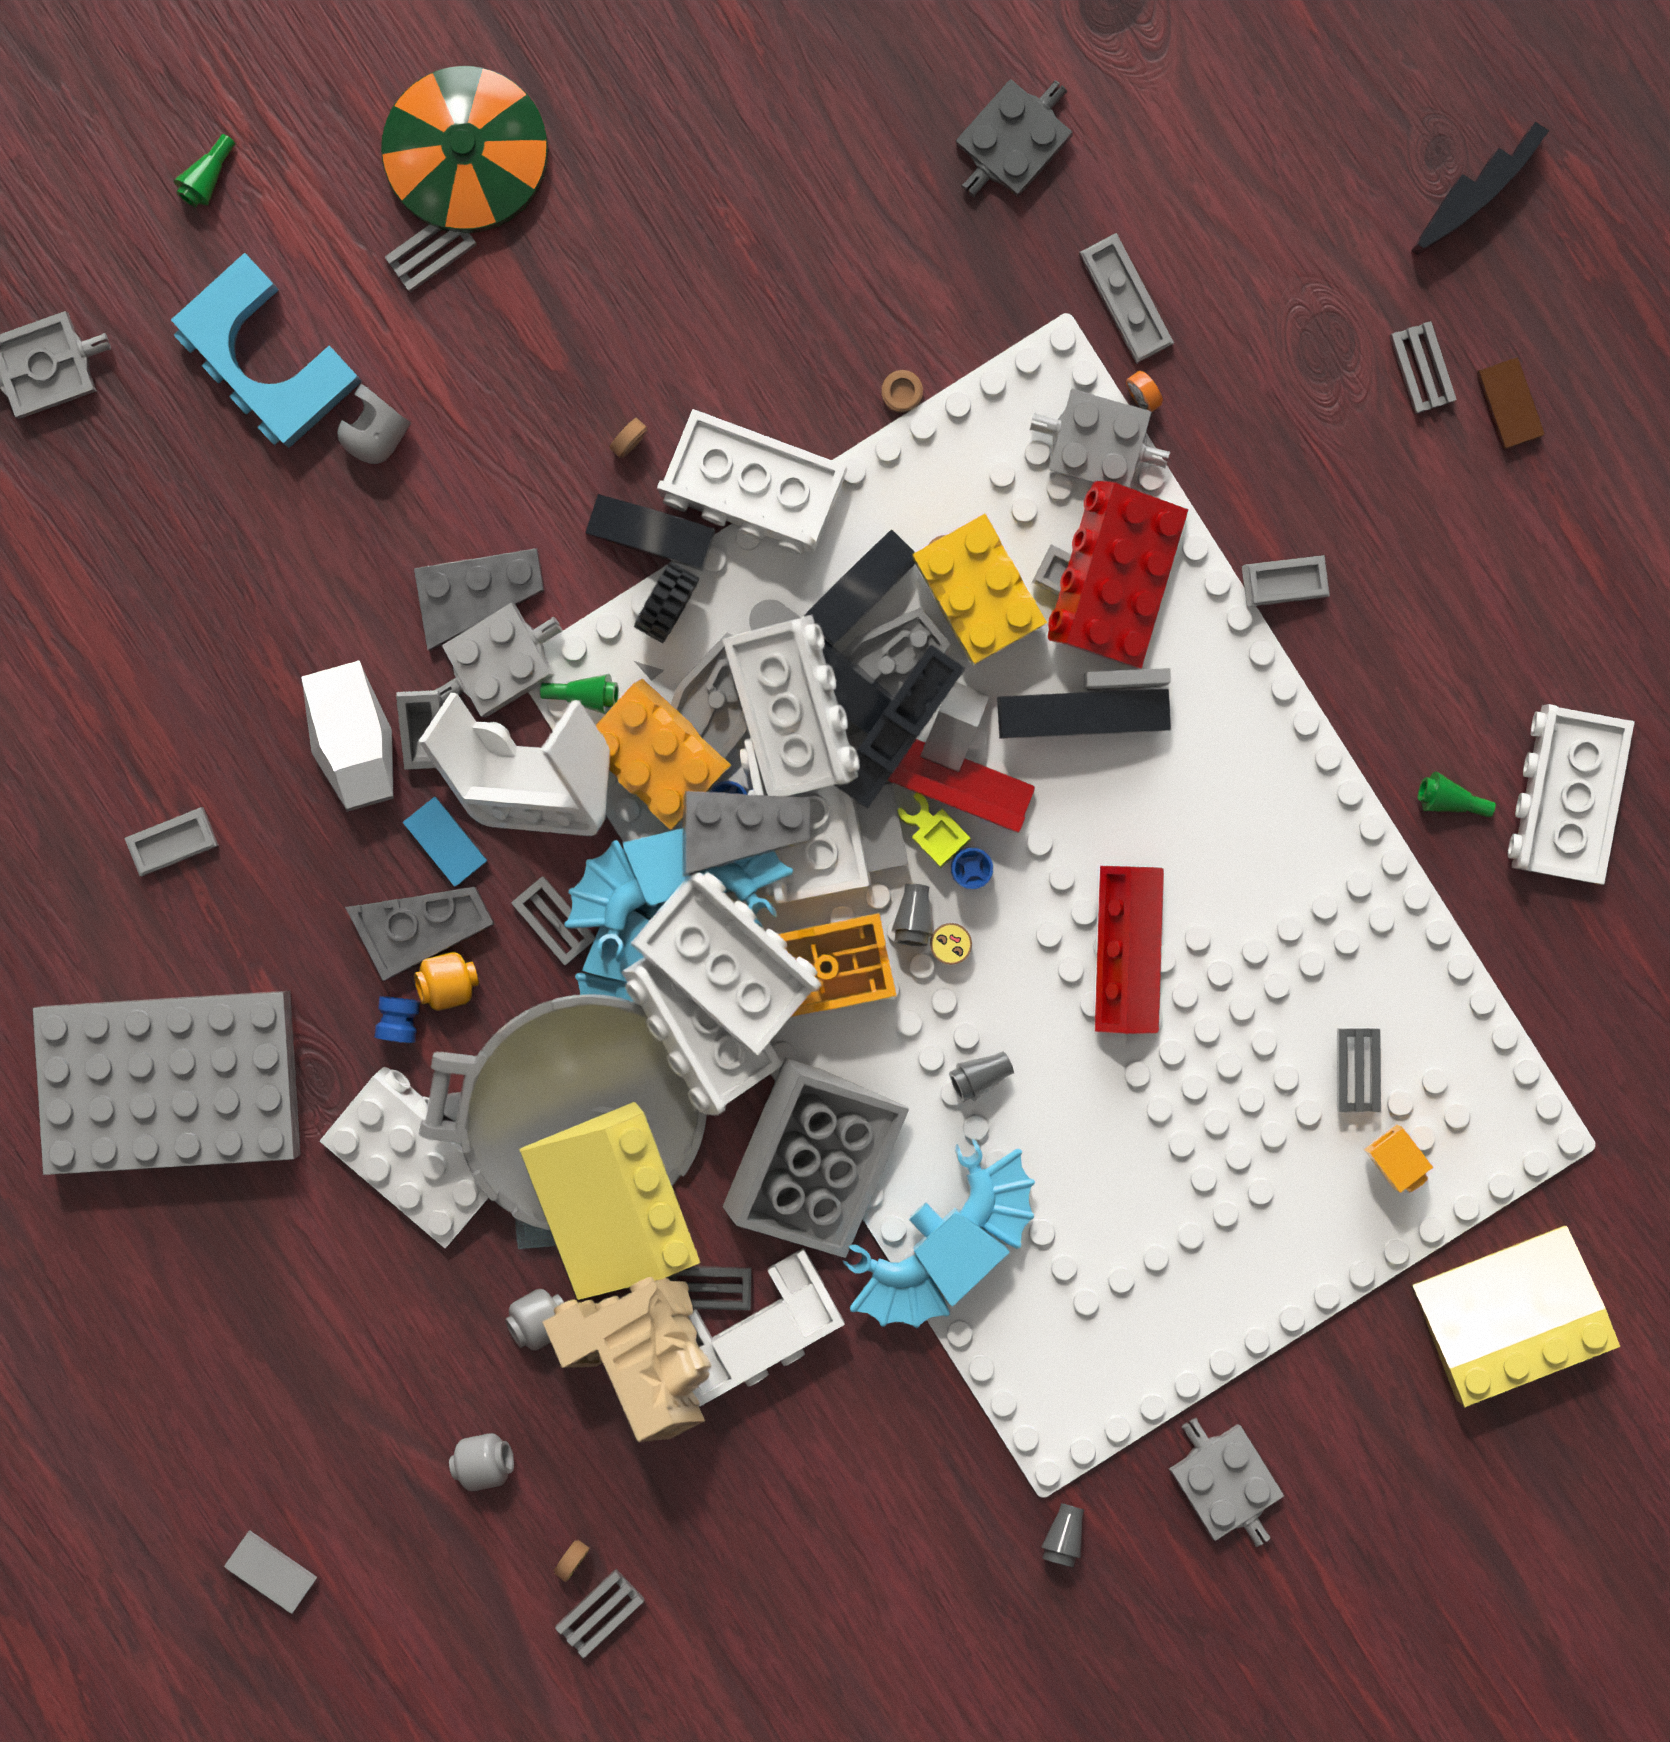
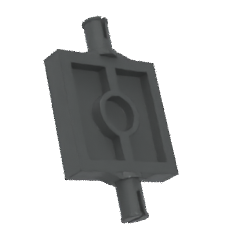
M1012 79L1004 85L956 140V145L972 158L977 167L974 173L961 185L966 192L969 191L970 196L975 197L989 179L1004 185L1016 197H1019L1073 136V132L1056 118L1052 110L1057 102L1067 93L1066 88L1063 85L1060 87V83L1054 80L1053 84L1038 98L1028 94Z

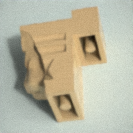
M649 1277L633 1284L630 1287L632 1293L621 1299L618 1296H613L599 1303H594L593 1300L578 1303L574 1299L554 1308L555 1315L543 1321V1325L562 1368L596 1367L604 1363L638 1442L672 1439L705 1421L699 1408L700 1403L693 1391L709 1378L708 1370L712 1364L696 1342V1329L688 1317L693 1314V1308L686 1281H670L669 1278L654 1281L653 1277Z

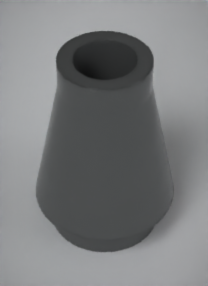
M905 884L904 894L891 930L895 933L894 942L909 946H927L928 937L933 936L929 886Z
M1002 1051L996 1055L956 1064L957 1069L949 1072V1077L962 1102L969 1099L976 1101L1003 1079L1014 1074V1069L1007 1054Z
M1060 1504L1059 1512L1041 1548H1044L1042 1559L1074 1568L1076 1558L1081 1559L1084 1509Z

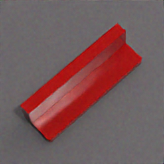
M918 739L915 740L887 780L1017 833L1021 830L1025 820V813L1035 790V787L1029 783L964 758L959 772L921 758L920 755L926 742Z
M1100 866L1095 1032L1145 1034L1158 1033L1163 868Z

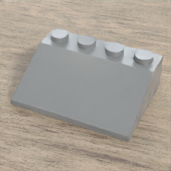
M785 1058L723 1204L724 1210L737 1226L846 1258L850 1249L849 1246L852 1245L909 1108L823 1069Z

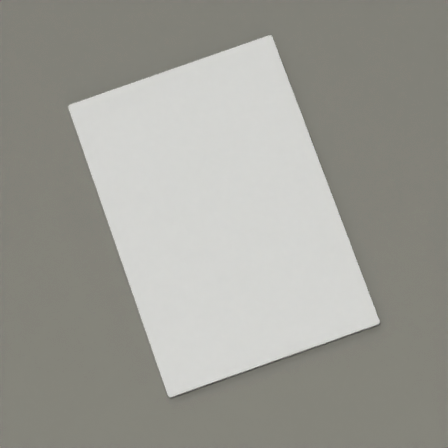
M1067 313L1057 317L833 459L832 461L847 466L848 470L814 553L803 550L801 555L789 552L778 546L779 540L764 535L763 540L751 538L740 532L741 526L732 523L714 535L703 571L672 561V563L700 579L677 623L663 644L634 628V625L651 591L668 565L571 625L562 633L543 643L545 658L555 676L544 683L567 684L570 681L610 674L612 682L618 683L620 699L633 683L643 678L671 704L677 685L727 632L734 636L752 631L749 617L752 609L759 602L769 599L776 600L798 616L804 617V614L891 529L917 552L928 546L934 538L947 535L986 513L1004 549L1020 573L1022 581L1046 619L1047 623L1043 627L972 666L915 564L834 647L842 653L856 637L922 607L951 643L945 654L966 668L957 682L990 696L965 758L1035 787L1020 832H1014L924 796L929 805V813L932 816L943 809L971 838V841L961 850L978 848L990 856L993 863V874L985 886L978 889H966L958 885L951 874L953 858L940 868L912 839V836L919 828L905 824L899 817L908 864L869 872L870 886L777 904L775 896L769 897L766 886L757 889L755 894L758 898L766 899L777 912L776 918L767 908H762L757 913V919L764 926L762 929L765 932L767 929H770L777 934L875 913L880 914L896 996L790 1017L770 1040V1044L782 1064L784 1059L788 1058L823 1069L909 1108L863 1217L865 1224L890 1262L899 1263L916 1254L913 1247L924 1235L908 1219L919 1207L927 1202L943 1219L954 1208L961 1211L970 1196V1185L967 1179V1175L970 1173L968 1168L962 1166L958 1161L955 1153L956 1144H958L961 1154L969 1157L975 1152L972 1138L975 1139L982 1151L983 1157L979 1163L981 1169H987L1015 1149L1022 1150V1168L1026 1175L1035 1181V1184L1031 1187L1029 1193V1204L1034 1218L1028 1222L1022 1231L1021 1248L1016 1249L999 1239L1008 1247L1010 1253L953 1307L938 1288L950 1310V1315L947 1317H931L927 1321L1035 1492L1040 1497H1047L1584 1157L1595 1148L1594 1139L1256 606L1247 607L1244 586L1167 465L1164 469L1163 467L1141 461V464L1134 471L1130 488L1189 509L1142 669L1170 668L1171 683L1166 687L1108 690L1084 689V674L1086 672L1142 669L1130 667L1066 644L1048 640V621L1056 607L1059 596L1032 583V580L1051 544L1070 554L1072 553V539L1081 523L1084 513V499L1094 482L1048 470L1054 450L1053 436L1029 430L1031 422L1047 427V424L1033 421V415L1036 413L1058 420L1066 408L1071 389L1128 405L1072 315ZM1146 433V445L1156 448ZM1152 455V457L1163 460L1160 456ZM635 662L664 671L651 681ZM540 684L530 690L529 694L554 731L571 703H568L567 700L541 699ZM1169 689L1170 731L999 739L997 697ZM940 706L917 738L918 740L926 742ZM584 708L595 726L605 716V714ZM748 729L725 758L731 766L713 786L728 780L743 786L747 793L749 790H753L751 773H744L740 758V750L746 749L745 740L751 739ZM861 730L847 738L849 746H853L857 751L868 734ZM609 770L605 814L623 842L683 828L682 819L677 826L670 830L649 811L647 804L637 795L630 793L618 782L617 777ZM892 783L897 810L902 808L908 815H917L921 810V806L913 798L916 792ZM1100 866L1159 867L1164 869L1158 1033L1122 1034L1095 1032ZM905 884H921L930 887L929 904L932 934L939 926L946 923L959 924L969 932L972 948L964 961L949 965L936 959L930 948L931 936L928 937L927 946H909L894 942L895 933L891 930L904 894ZM733 892L723 893L734 904L740 901ZM743 901L742 903L748 907L746 901ZM1337 1028L1380 1029L1381 1112L1337 1111ZM1347 1037V1103H1355L1354 1037ZM1364 1037V1103H1370V1037ZM1004 1051L1013 1066L1014 1074L1003 1079L976 1101L969 1099L962 1102L951 1083L949 1072L957 1069L956 1064L996 1055ZM781 1067L771 1073L775 1081ZM1395 1125L1405 1129L1433 1166L1426 1173L1429 1179L1410 1193L1406 1189L1401 1193L1394 1190L1364 1151L1366 1147Z

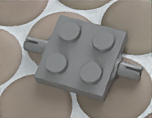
M64 311L0 334V388L9 398L15 417L21 419L96 392L89 371L88 357L111 350L106 333L82 341L75 332L69 313Z
M1071 389L1066 408L1058 420L1034 413L1032 420L1047 424V427L1031 422L1029 429L1053 436L1054 450L1048 470L1090 482H1116L1130 488L1134 471L1141 464V461L1165 469L1168 461L1152 457V455L1168 459L1170 451L1146 445V430L1152 411Z
M510 603L442 645L453 665L455 678L435 690H439L443 703L450 693H457L458 695L463 692L472 699L480 716L486 718L542 684V682L555 676L545 658L542 643L562 633V627L559 626L557 619L552 617L547 622L533 629L525 622L517 606Z
M1191 1419L1189 1421L1190 1424L1185 1423L1182 1429L1186 1432L1194 1448H1192L1185 1459L1169 1468L1170 1472L1213 1540L1216 1541L1231 1530L1244 1526L1255 1547L1262 1545V1540L1267 1542L1270 1539V1535L1267 1534L1258 1517L1265 1508L1284 1497L1283 1493L1240 1425L1237 1424L1220 1436L1208 1438L1198 1419Z

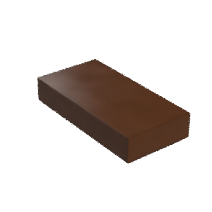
M1518 357L1476 372L1503 450L1545 435Z

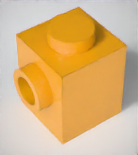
M1395 1125L1364 1149L1392 1188L1399 1193L1405 1189L1410 1193L1429 1179L1426 1173L1433 1166L1405 1129L1399 1125Z

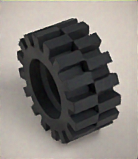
M669 562L638 615L639 617L635 622L634 628L663 644L686 607L700 578Z

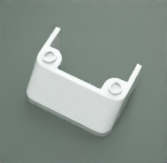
M450 693L419 740V744L467 813L485 826L593 836L605 820L610 749L605 737L598 731L580 701H572L544 747L537 748L516 746L510 737L509 731L499 723L476 722L457 693Z

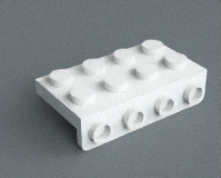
M692 409L664 481H659L657 490L660 496L664 497L663 503L669 507L680 511H686L687 507H691L701 511V517L709 522L724 526L726 521L741 526L740 532L751 538L763 540L764 535L779 540V547L801 555L803 550L811 553L815 552L848 469L843 464Z
M812 615L723 639L767 795L786 797L834 784H846L857 778V770L859 769L858 755L854 747L849 746L845 732L848 726L846 713L843 707L837 704L833 690L836 687L835 675L831 666L826 665L822 652L824 647L823 633L820 626L814 624Z
M1550 704L1542 705L1541 712H1535L1531 724V736L1536 737L1533 753H1527L1523 768V776L1528 777L1526 793H1520L1515 812L1516 817L1521 818L1518 834H1512L1508 848V858L1513 859L1512 868L1596 884L1605 883L1634 721L1559 708L1556 705Z
M746 739V749L740 750V758L744 773H751L753 790H749L748 794L767 795L752 740ZM833 785L786 796L810 798V839L806 843L775 851L779 860L787 867H791L793 873L790 876L766 885L769 897L775 896L776 902L779 904L870 886L871 880L855 800Z
M700 873L689 875L630 944L753 1055H759L811 992H816L822 986L820 981L815 978L818 972L805 959L801 957L793 958L785 950L787 943L777 933L770 929H767L765 932L754 922L756 915L750 908L740 901L734 904L725 896L723 892L726 888L717 878L709 873H706L704 876Z
M645 957L622 971L628 982L625 984L627 993L636 1004L642 1006L649 1018L646 1020L649 1031L657 1040L663 1042L669 1053L667 1060L670 1067L678 1076L684 1078L690 1089L688 1097L698 1111L703 1112L704 1115H719L725 1111L724 1105L782 1066L770 1042L759 1055H753Z
M383 1067L369 1080L321 1138L320 1142L441 1246L446 1248L489 1197L474 1179L465 1160L461 1143L430 1140L419 1135L421 1121L426 1119L429 1098L422 1097L410 1087L409 1080L402 1073ZM443 1116V1121H450L446 1116Z

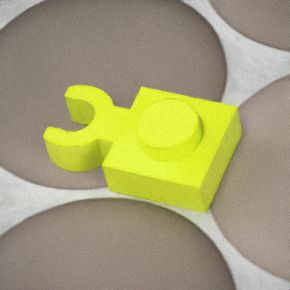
M915 793L913 798L921 806L920 812L917 815L911 816L904 809L899 808L897 810L898 815L905 824L919 828L912 836V839L942 868L971 841V838L943 809L932 816L929 813V805L926 798L919 793Z

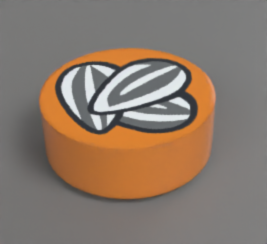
M1138 371L1126 379L1127 388L1141 409L1153 412L1162 405L1163 398L1158 387L1145 372Z

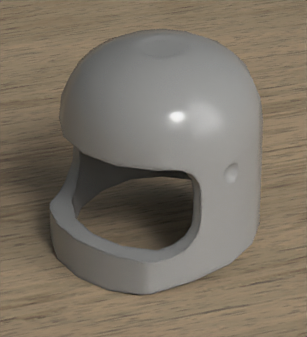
M360 384L354 395L363 401V411L353 424H348L341 420L337 432L338 440L348 453L359 460L369 464L382 463L393 453L411 425V422L402 417L366 386Z

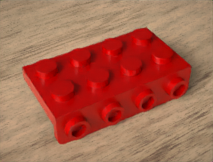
M1095 481L1085 496L1084 513L1081 523L1072 539L1073 550L1068 567L1063 572L1060 580L1061 590L1056 607L1048 621V640L1066 644L1130 667L1142 669L1189 509L1116 482Z

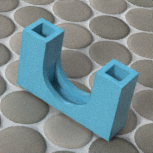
M244 253L171 319L179 329L174 336L190 353L196 348L207 359L202 364V367L218 384L224 379L235 390L230 395L231 399L246 415L253 410L263 422L258 428L274 445L281 441L290 448L362 381L330 346L325 348L297 375L285 382L263 384L245 376L238 365L235 354V342L238 331L242 324L279 289Z

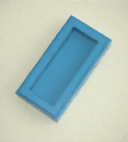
M436 796L403 822L455 887L488 861Z

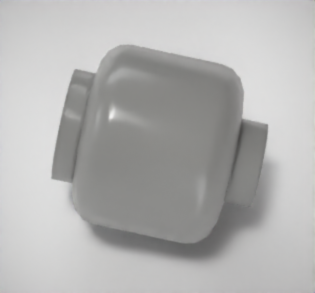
M536 1289L510 1305L509 1317L505 1319V1323L520 1348L526 1345L529 1349L537 1351L551 1343L543 1321L554 1316L553 1309L564 1303L560 1295L557 1294L551 1297L547 1291Z
M493 1433L461 1439L455 1447L454 1455L449 1460L451 1475L455 1480H459L461 1485L468 1491L501 1486L514 1469L512 1449L507 1441H502L498 1435Z

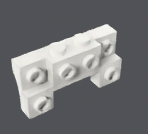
M804 1248L770 1266L767 1270L783 1298L714 1337L711 1336L696 1309L693 1310V1314L688 1316L697 1332L696 1342L712 1364L708 1370L709 1378L693 1391L700 1403L699 1407L744 1381L748 1387L754 1385L769 1375L767 1368L779 1361L782 1362L783 1366L793 1363L805 1355L802 1348L845 1325V1321Z

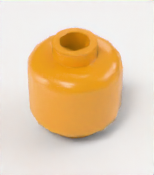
M449 952L427 958L422 961L420 971L414 973L415 985L421 1003L423 1005L428 1003L436 1011L468 1003L472 998V987L479 984L473 962L465 963L463 957L457 952Z

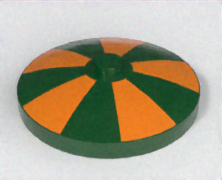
M456 66L440 69L420 78L397 99L383 129L382 162L387 179L395 195L415 217L428 225L444 231L477 233L491 230L507 223L520 214L533 200L543 182L547 169L548 139L543 120L536 105L528 94L515 82L489 69L474 66Z

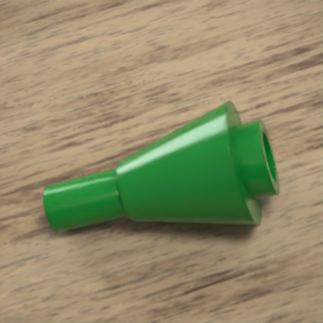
M222 134L208 154L203 155L174 179V184L178 187L176 194L193 207H197L199 203L208 206L222 169V163L236 143L227 135Z
M610 674L570 681L567 684L542 682L540 696L541 699L567 700L568 703L580 701L584 708L606 714L619 699V686L617 682H612Z
M1437 771L1433 772L1429 778L1425 777L1418 790V800L1422 801V809L1424 811H1469L1491 818L1495 811V802L1473 796L1469 791Z

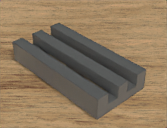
M1337 1028L1338 1112H1381V1036L1379 1028ZM1347 1037H1354L1355 1103H1347ZM1364 1037H1370V1103H1364Z
M692 1266L669 1276L670 1281H677V1276L743 1277V1284L686 1283L689 1287V1292L743 1293L742 1300L690 1299L693 1309L751 1310L752 1267Z

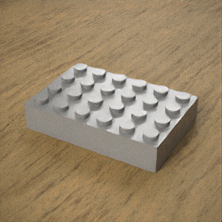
M290 991L52 1005L33 1008L43 1175L289 1160L301 1155Z

